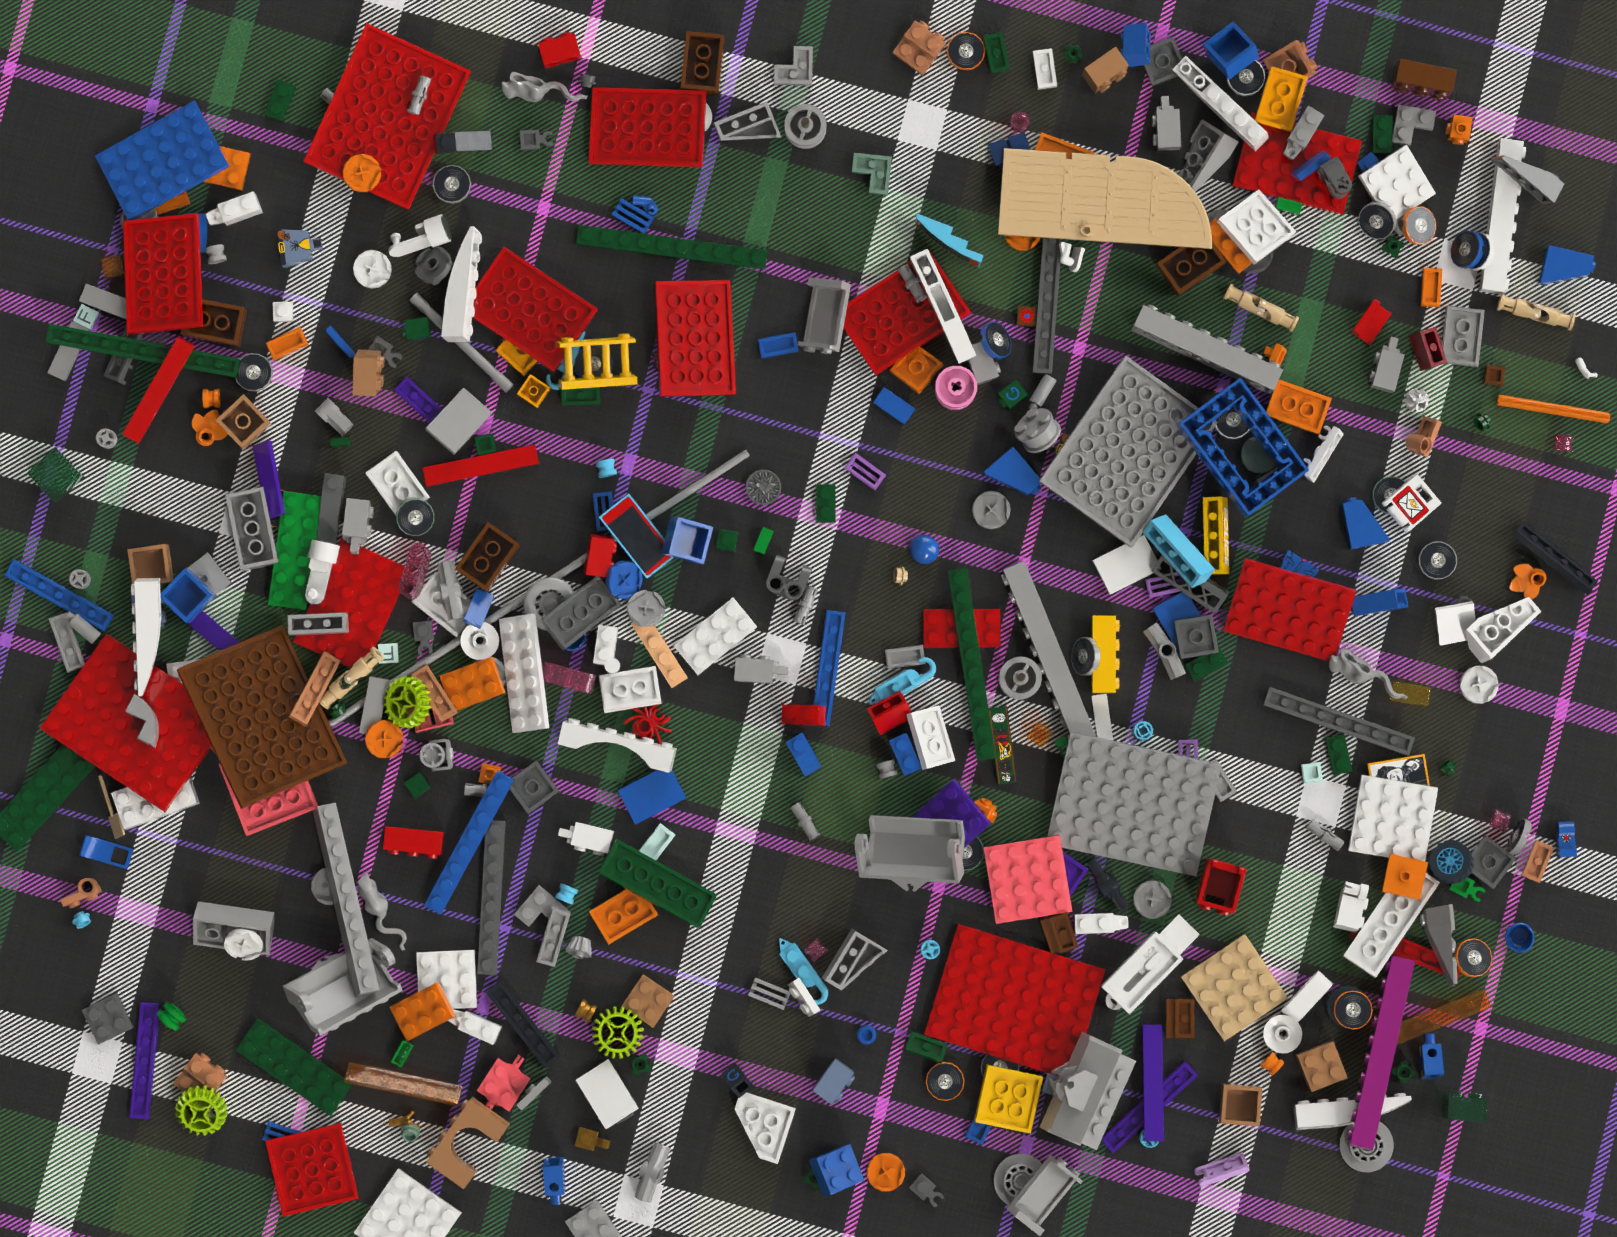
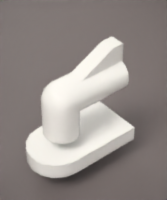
M1059 242L1060 262L1068 265L1070 271L1077 272L1080 268L1085 248L1073 247L1072 256L1069 257L1072 245Z

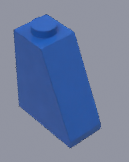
M1549 245L1545 250L1538 285L1587 277L1595 269L1596 262L1593 261L1594 256Z
M1014 447L983 473L986 477L1027 496L1030 493L1035 495L1042 489L1039 476Z
M1356 497L1345 499V503L1341 504L1349 550L1389 542V537L1362 500H1356Z
M1392 589L1355 596L1350 611L1354 616H1362L1408 608L1406 590Z
M803 733L786 742L804 776L821 768Z

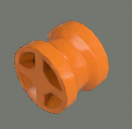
M203 389V407L209 408L214 406L215 408H220V390L214 389L209 391L208 389Z
M1271 1052L1260 1066L1266 1068L1269 1074L1273 1076L1282 1067L1284 1061L1278 1059L1276 1054Z

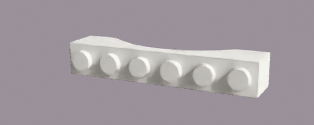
M572 718L562 723L558 740L559 745L577 749L583 745L595 742L617 743L636 752L645 760L650 768L668 773L672 771L677 748L672 747L673 744L667 742L657 744L654 743V739L647 737L638 739L635 738V734L624 732V735L618 734L617 730L612 728L602 730L598 728L599 725L592 723L583 725L580 724V720Z

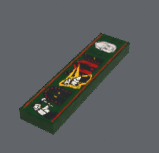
M1007 706L989 708L996 758L994 759L998 785L1017 782L1008 708Z

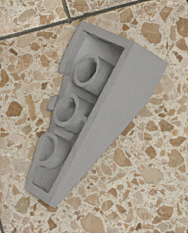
M1203 119L1191 137L1190 142L1192 146L1190 152H1186L1184 159L1187 161L1184 169L1179 173V176L1195 192L1224 164L1238 144L1237 140Z
M1453 904L1427 908L1420 914V924L1424 926V932L1449 986H1455L1458 983L1457 961L1455 957H1452V953L1455 952L1456 941L1452 938V932L1455 930Z

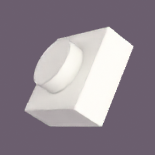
M273 302V321L293 322V302Z

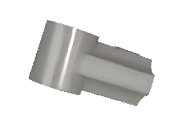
M327 398L315 412L343 436L351 429L353 424Z

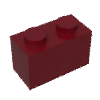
M1436 326L1409 335L1420 371L1448 363Z

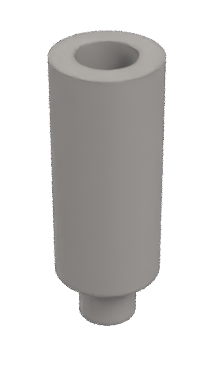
M1044 374L1029 400L1031 402L1028 407L1029 409H1037L1038 406L1042 407L1056 383L1054 378Z
M69 611L65 616L70 621L69 625L91 644L101 634L79 614L75 616Z

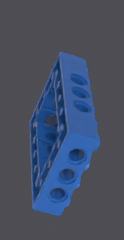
M1241 378L1234 381L1176 425L1244 518L1251 515L1309 471ZM1232 407L1278 467L1277 470L1250 490L1248 482L1241 478L1235 470L1236 466L1230 463L1224 455V450L1220 449L1212 439L1213 435L1209 431L1203 430Z

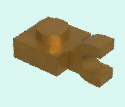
M579 1127L575 1146L594 1151L595 1146L609 1149L610 1141L597 1138L599 1133L597 1131Z

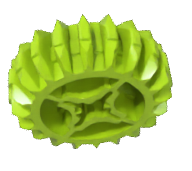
M408 676L397 678L394 682L390 683V688L385 690L387 695L383 697L386 699V703L383 706L387 707L384 713L390 714L388 719L393 720V724L399 725L401 728H413L426 721L425 716L430 715L427 710L432 708L429 705L432 699L428 698L430 691H425L427 685L422 684V680Z
M615 1006L613 1007V1013L606 1009L607 1016L603 1013L599 1014L603 1019L602 1021L595 1019V1023L599 1024V1027H592V1030L598 1031V1033L592 1034V1037L599 1038V1040L594 1042L595 1045L601 1043L602 1046L599 1047V1051H602L604 1048L607 1049L604 1054L605 1056L609 1052H613L612 1058H615L616 1053H619V1058L622 1059V1052H625L627 1057H629V1049L633 1052L637 1051L633 1046L634 1044L641 1046L637 1038H644L643 1035L638 1034V1032L644 1031V1028L637 1027V1025L642 1023L641 1020L634 1021L638 1016L637 1014H634L632 1017L629 1016L632 1011L631 1009L625 1014L623 1013L624 1007H621L620 1012H617V1007ZM618 1016L627 1020L622 1025H616L610 1018ZM604 1024L611 1031L609 1038L605 1041L602 1036ZM631 1024L634 1029L632 1042L625 1035L627 1027ZM625 1025V1028L621 1032L623 1036L621 1038L617 1036V1038L614 1037L611 1040V1037L615 1033L613 1029L616 1027L617 1029H619ZM614 1040H620L626 1047L617 1049L609 1045Z
M199 1085L195 1089L190 1087L188 1091L184 1090L182 1095L178 1097L175 1106V1117H179L178 1123H183V1129L189 1128V1134L192 1131H196L197 1136L200 1132L204 1136L208 1132L213 1134L215 1129L219 1130L221 1125L225 1123V1118L228 1115L226 1111L228 1106L224 1104L225 1097L219 1098L221 1094L220 1092L214 1093V1087L210 1090H207L206 1085L203 1089ZM187 1105L190 1107V1110L193 1112L192 1115L188 1112ZM211 1106H213V1108L215 1109L216 1116L213 1114V1111L210 1109Z

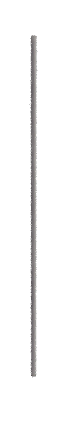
M744 450L647 513L646 516L651 521L749 457V453L747 450ZM586 554L550 577L561 579L585 563ZM526 593L487 617L484 622L492 624L523 604ZM461 635L390 680L387 688H390L389 684L394 682L395 679L403 676L410 677L417 670L425 665H429L460 645ZM366 697L347 708V711L340 717L330 719L328 721L330 727L332 728L363 708Z

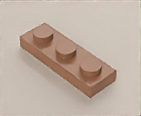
M428 665L411 674L412 677L422 680V684L427 685L425 691H430L428 698L432 699L429 704L441 723L458 713Z

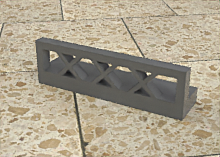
M1161 555L1151 571L1213 613H1216L1228 596L1229 591L1208 578L1206 582L1200 584L1203 594L1195 595L1192 593L1188 583L1179 584L1176 582L1175 574L1179 573L1174 571V567ZM1162 561L1170 565L1171 572L1162 573L1158 570ZM1215 595L1220 600L1213 607L1207 602L1206 596Z

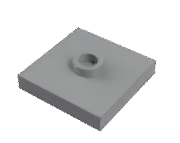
M208 552L187 568L216 595L232 583Z
M546 1076L537 1086L532 1084L525 1091L527 1095L517 1104V1107L523 1110L551 1083V1080Z

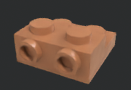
M914 21L892 54L923 76L943 50L946 42H944L945 38L940 33L935 32L933 34L929 31L930 27L925 22L920 21L918 23Z
M1299 40L1293 41L1263 59L1268 70L1273 66L1308 76L1307 79L1317 74L1315 69L1318 67L1312 58L1309 60L1306 54L1308 48L1304 42L1300 43Z
M195 1053L173 1084L181 1091H188L190 1087L195 1089L197 1085L203 1089L206 1085L207 1090L214 1087L215 1093L228 1076L224 1074L226 1071L221 1066L211 1064L209 1062L211 1059L207 1055Z

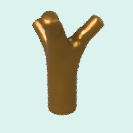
M411 1111L402 1118L389 1119L390 1127L413 1124L420 1129L419 1125L410 1120L414 1111Z

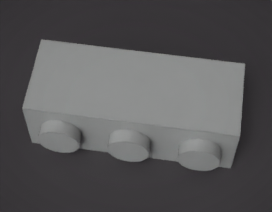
M347 613L288 615V635L291 636L349 633Z

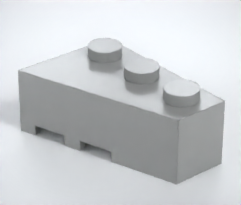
M768 102L713 123L720 141L781 137Z
M851 929L822 979L842 990L888 950Z

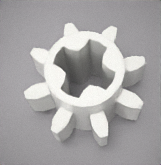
M1415 388L1407 393L1404 402L1411 412L1414 410L1420 412L1427 408L1430 399L1423 389L1418 391Z

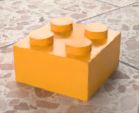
M530 374L517 395L538 408L551 388Z

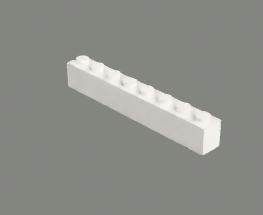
M1501 138L1498 141L1496 156L1504 155L1521 161L1522 158H1525L1526 147H1523L1524 141ZM1496 164L1486 232L1494 241L1495 246H1493V250L1495 253L1492 262L1481 271L1479 291L1503 294L1509 287L1507 271L1511 270L1512 265L1509 255L1514 249V241H1511L1512 233L1515 234L1517 223L1514 222V215H1517L1519 210V203H1516L1517 196H1520L1521 185Z

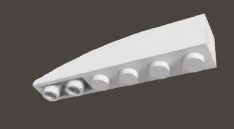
M1187 56L1172 69L1254 151L1269 138L1268 133Z
M470 226L461 244L448 282L441 335L447 342H470V336L473 333L471 323L472 317L475 314L473 303L476 298L475 283L478 280L477 262L480 261L479 244L482 242V235L474 226Z
M928 249L911 256L910 260L958 363L960 364L975 357L976 354Z
M137 578L134 584L131 585V594L135 595V603H132V614L136 615V622H133V634H136V641L133 642V652L137 653V660H134V672H137L138 679H135L134 687L135 691H138V696H143L158 650L161 627L160 578Z
M1406 1093L1394 1094V1097L1387 1098V1095H1385L1381 1115L1409 1103L1412 1100L1411 1096H1406ZM1337 1098L1336 1102H1329V1099L1317 1100V1103H1310L1309 1100L1298 1101V1104L1294 1106L1296 1130L1332 1128L1353 1124L1351 1115L1352 1111L1357 1109L1358 1103L1355 1100L1348 1101V1098Z

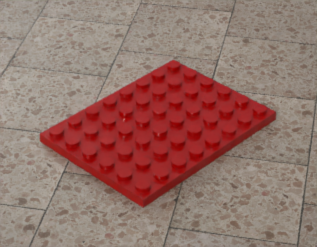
M366 23L303 162L345 181L343 178V168L350 157L359 154L372 156L381 168V178L378 185L368 192L409 210L435 153L433 135L444 133L471 71ZM419 76H426L431 79L426 93L427 98L422 103L419 115L411 114L407 110L413 97L412 92L415 91Z
M106 634L43 722L40 729L163 812H166L212 747L184 685L155 665L153 666L143 696L139 697L156 714L159 723V738L155 748L138 739L145 722L126 712L134 694L138 696V691H135L134 687L135 679H138L137 672H134V660H137V653H134Z
M958 924L924 1035L1052 1074V1070L1069 1062L1081 1033L1087 1032L1105 969Z

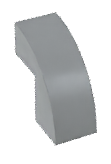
M134 694L126 712L145 722L138 739L155 748L159 738V723L156 714L143 699Z

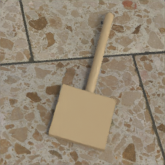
M99 775L100 784L110 813L108 817L114 838L117 839L125 835L119 814H114L103 777Z

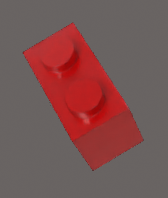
M566 32L561 34L559 38L553 39L548 37L538 43L545 69L582 59L575 33Z
M589 534L584 573L586 575L606 577L610 567L614 565L611 559L612 554L616 553L617 543L614 542L613 537Z
M901 691L867 708L880 735L908 721L906 714L912 713Z
M782 705L781 724L789 726H825L826 707L820 705Z

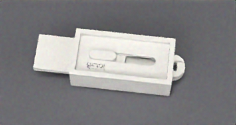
M1179 914L1160 934L1154 931L1100 986L1108 993L1105 997L1106 1005L1112 1010L1123 1008L1130 1014L1183 960L1180 954L1200 934ZM1110 999H1114L1117 1004H1113Z

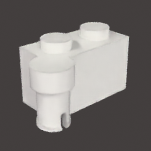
M598 625L593 663L605 665L607 672L611 674L616 673L620 669V663L615 659L618 627Z
M1345 881V888L1340 893L1333 927L1356 933L1364 924L1362 913L1363 910L1367 909L1369 899L1366 897L1369 885L1362 883L1358 885Z

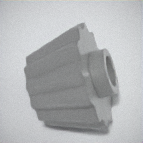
M575 936L568 944L566 952L577 959L591 957V940Z

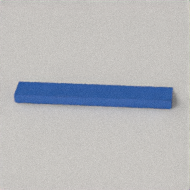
M13 559L4 575L66 611H70L75 616L79 614L88 623L104 632L114 617L112 613Z
M832 610L826 611L813 705L826 707L825 726H830L846 612Z

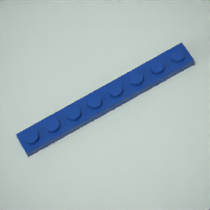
M497 770L424 906L442 914L514 781L513 778Z

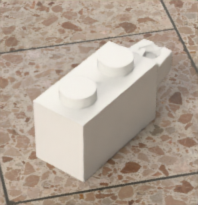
M250 192L217 204L218 208L208 212L206 216L210 225L225 223L228 226L263 212L257 195L254 192Z
M576 822L575 827L570 826V830L560 828L558 836L568 838L567 843L574 845L575 850L585 852L587 848L593 850V854L599 856L609 853L614 831Z
M1113 913L1073 914L1075 934L1114 933L1115 930L1128 928L1127 916L1114 915Z
M453 1009L456 1016L448 1021L456 1025L458 1030L492 1045L495 1044L502 1028L501 1025L469 1011L462 1012Z

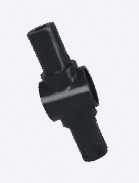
M1096 859L1090 862L1087 867L1096 878L1095 885L1105 898L1111 899L1120 912L1128 908L1130 905L1120 892L1121 886L1111 873L1105 872Z

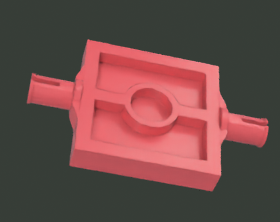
M517 1055L512 1064L497 1058L477 1091L487 1098L488 1102L485 1106L489 1107V1109L492 1110L494 1105L510 1111L530 1080L519 1069L525 1060L523 1057Z

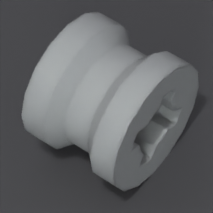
M219 244L205 248V252L209 256L208 264H217L227 260L223 253L224 245Z
M101 429L96 435L97 443L105 449L113 448L117 444V435L110 429Z
M77 569L70 574L69 581L73 587L85 589L90 585L91 577L88 572Z
M894 759L876 764L877 769L880 771V779L898 774L894 768Z

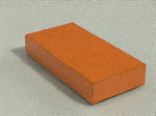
M1422 268L1420 306L1440 307L1442 269Z
M301 327L266 343L274 361L309 345Z

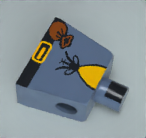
M277 230L280 261L283 268L313 260L312 251L323 249L322 239H310V233L306 230Z

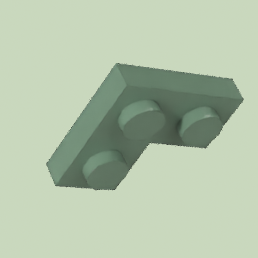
M854 153L852 173L871 175L869 194L888 196L892 157Z

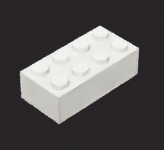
M191 777L166 812H163L127 787L111 793L122 826L127 830L200 804Z

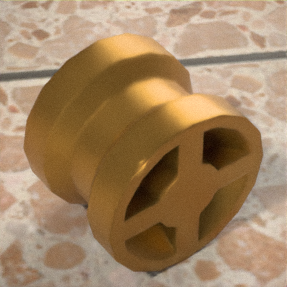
M583 999L575 1017H581L586 1023H589L597 1006L589 1005Z

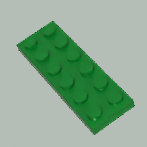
M284 491L283 505L285 514L280 516L276 544L278 563H274L268 605L307 610L308 601L305 593L311 571L309 568L311 558H308L311 541L317 540L322 496Z

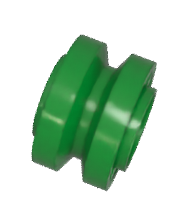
M166 1002L163 1005L165 1010H159L156 1015L165 1026L177 1031L180 1028L178 1023H184L187 1018L178 1007Z

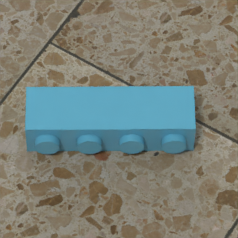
M1166 514L1151 520L1143 531V534L1191 588L1206 582L1215 570Z

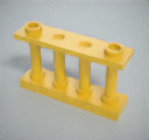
M618 334V337L573 340L572 337L562 338V341H556L558 347H564L565 376H563V379H558V387L564 390L637 384V376L629 372L628 343H636L635 338L630 336V334ZM609 344H621L622 372H620V375L613 376V373H611ZM591 345H602L603 373L600 377H594V374H592ZM583 346L584 375H582V378H575L573 376L572 347Z

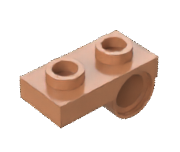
M1423 416L1417 433H1412L1407 437V449L1413 454L1428 457L1442 422Z
M84 878L78 883L79 892L60 900L63 907L69 906V908L80 905V901L87 898V901L98 898V893H101L102 890L95 879ZM87 881L91 882L93 886L90 892L84 890V884Z

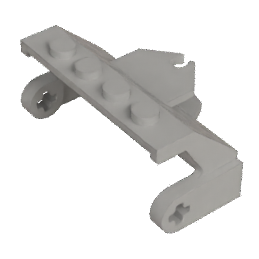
M871 815L869 818V842L866 834H857L855 837V853L860 878L891 879L905 891L909 890L907 884H912L914 887L913 891L915 892L926 882L959 883L964 874L963 851L965 833L963 820Z
M373 938L368 940L379 990L374 994L355 997L345 953L325 956L324 962L318 960L310 972L283 986L289 1003L297 1008L313 1032L321 1036L329 1031L339 1028V1025L354 1020L359 1014L370 1011L372 1007L387 1002L390 997L403 991L401 985L392 979L386 968L395 964V957L387 946Z
M1082 1032L1069 1062L1051 1071L1052 1074H1057L1058 1078L1057 1080L1048 1078L1053 1098L1040 1128L1079 1146L1084 1144L1097 1150L1136 1061L1122 1055L1123 1050Z

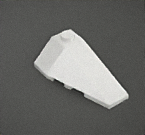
M1528 597L1476 619L1465 630L1469 649L1481 663L1492 659L1541 612L1540 609Z

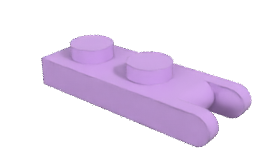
M1243 1152L1194 1169L1195 1175L1204 1174L1205 1178L1199 1180L1201 1187L1250 1171Z

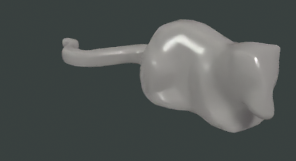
M517 72L511 73L509 82H502L503 93L508 99L520 97L529 102H538L552 88L560 90L563 96L570 101L587 99L586 95H571L562 83H545L540 78L525 76Z
M1344 648L1339 656L1331 655L1329 660L1331 672H1340L1347 680L1355 684H1361L1378 677L1384 682L1385 689L1392 698L1407 699L1405 694H1397L1393 691L1390 679L1384 672L1372 670L1365 660L1355 656L1350 650Z
M364 873L358 881L357 889L359 895L365 901V910L372 915L378 916L375 926L379 932L399 934L402 937L399 947L402 951L405 950L406 933L398 928L383 927L382 920L387 914L388 901L384 895L378 892L375 881L369 878L368 873Z

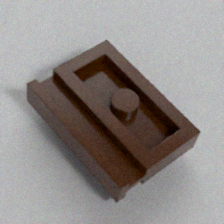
M1068 912L1054 914L1044 919L1040 918L1051 954L1063 953L1079 948Z
M1166 999V1038H1194V999Z

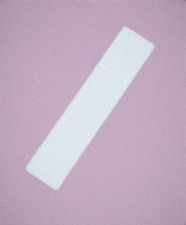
M1107 694L1093 695L1092 703L1097 737L1113 740Z

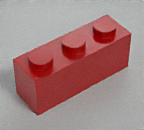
M385 826L383 849L388 850L387 854L399 855V851L407 852L406 856L418 857V853L426 854V858L437 859V855H442L445 832Z

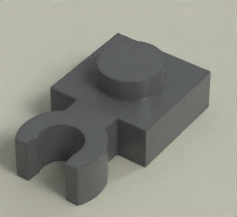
M539 129L520 130L521 151L540 150V144H544L547 147L553 146V142L546 141V137L553 136V132L546 131L543 135H540Z
M379 336L376 337L368 349L381 351V356L384 357V360H388L389 365L393 368H396L398 365L393 362V358L397 357L401 360L403 357L399 352L393 353L391 351L393 346Z
M433 621L413 622L415 642H420L418 647L419 655H422L423 647H428L429 654H432L433 647L429 644V640H434Z
M922 1173L909 1187L923 1201L926 1197L930 1198V1203L934 1207H937V1204L933 1201L935 1196L944 1199L942 1193L933 1191L936 1185Z

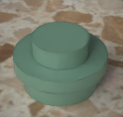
M413 1124L405 1125L401 1128L402 1138L408 1142L416 1141L420 1135V1129Z

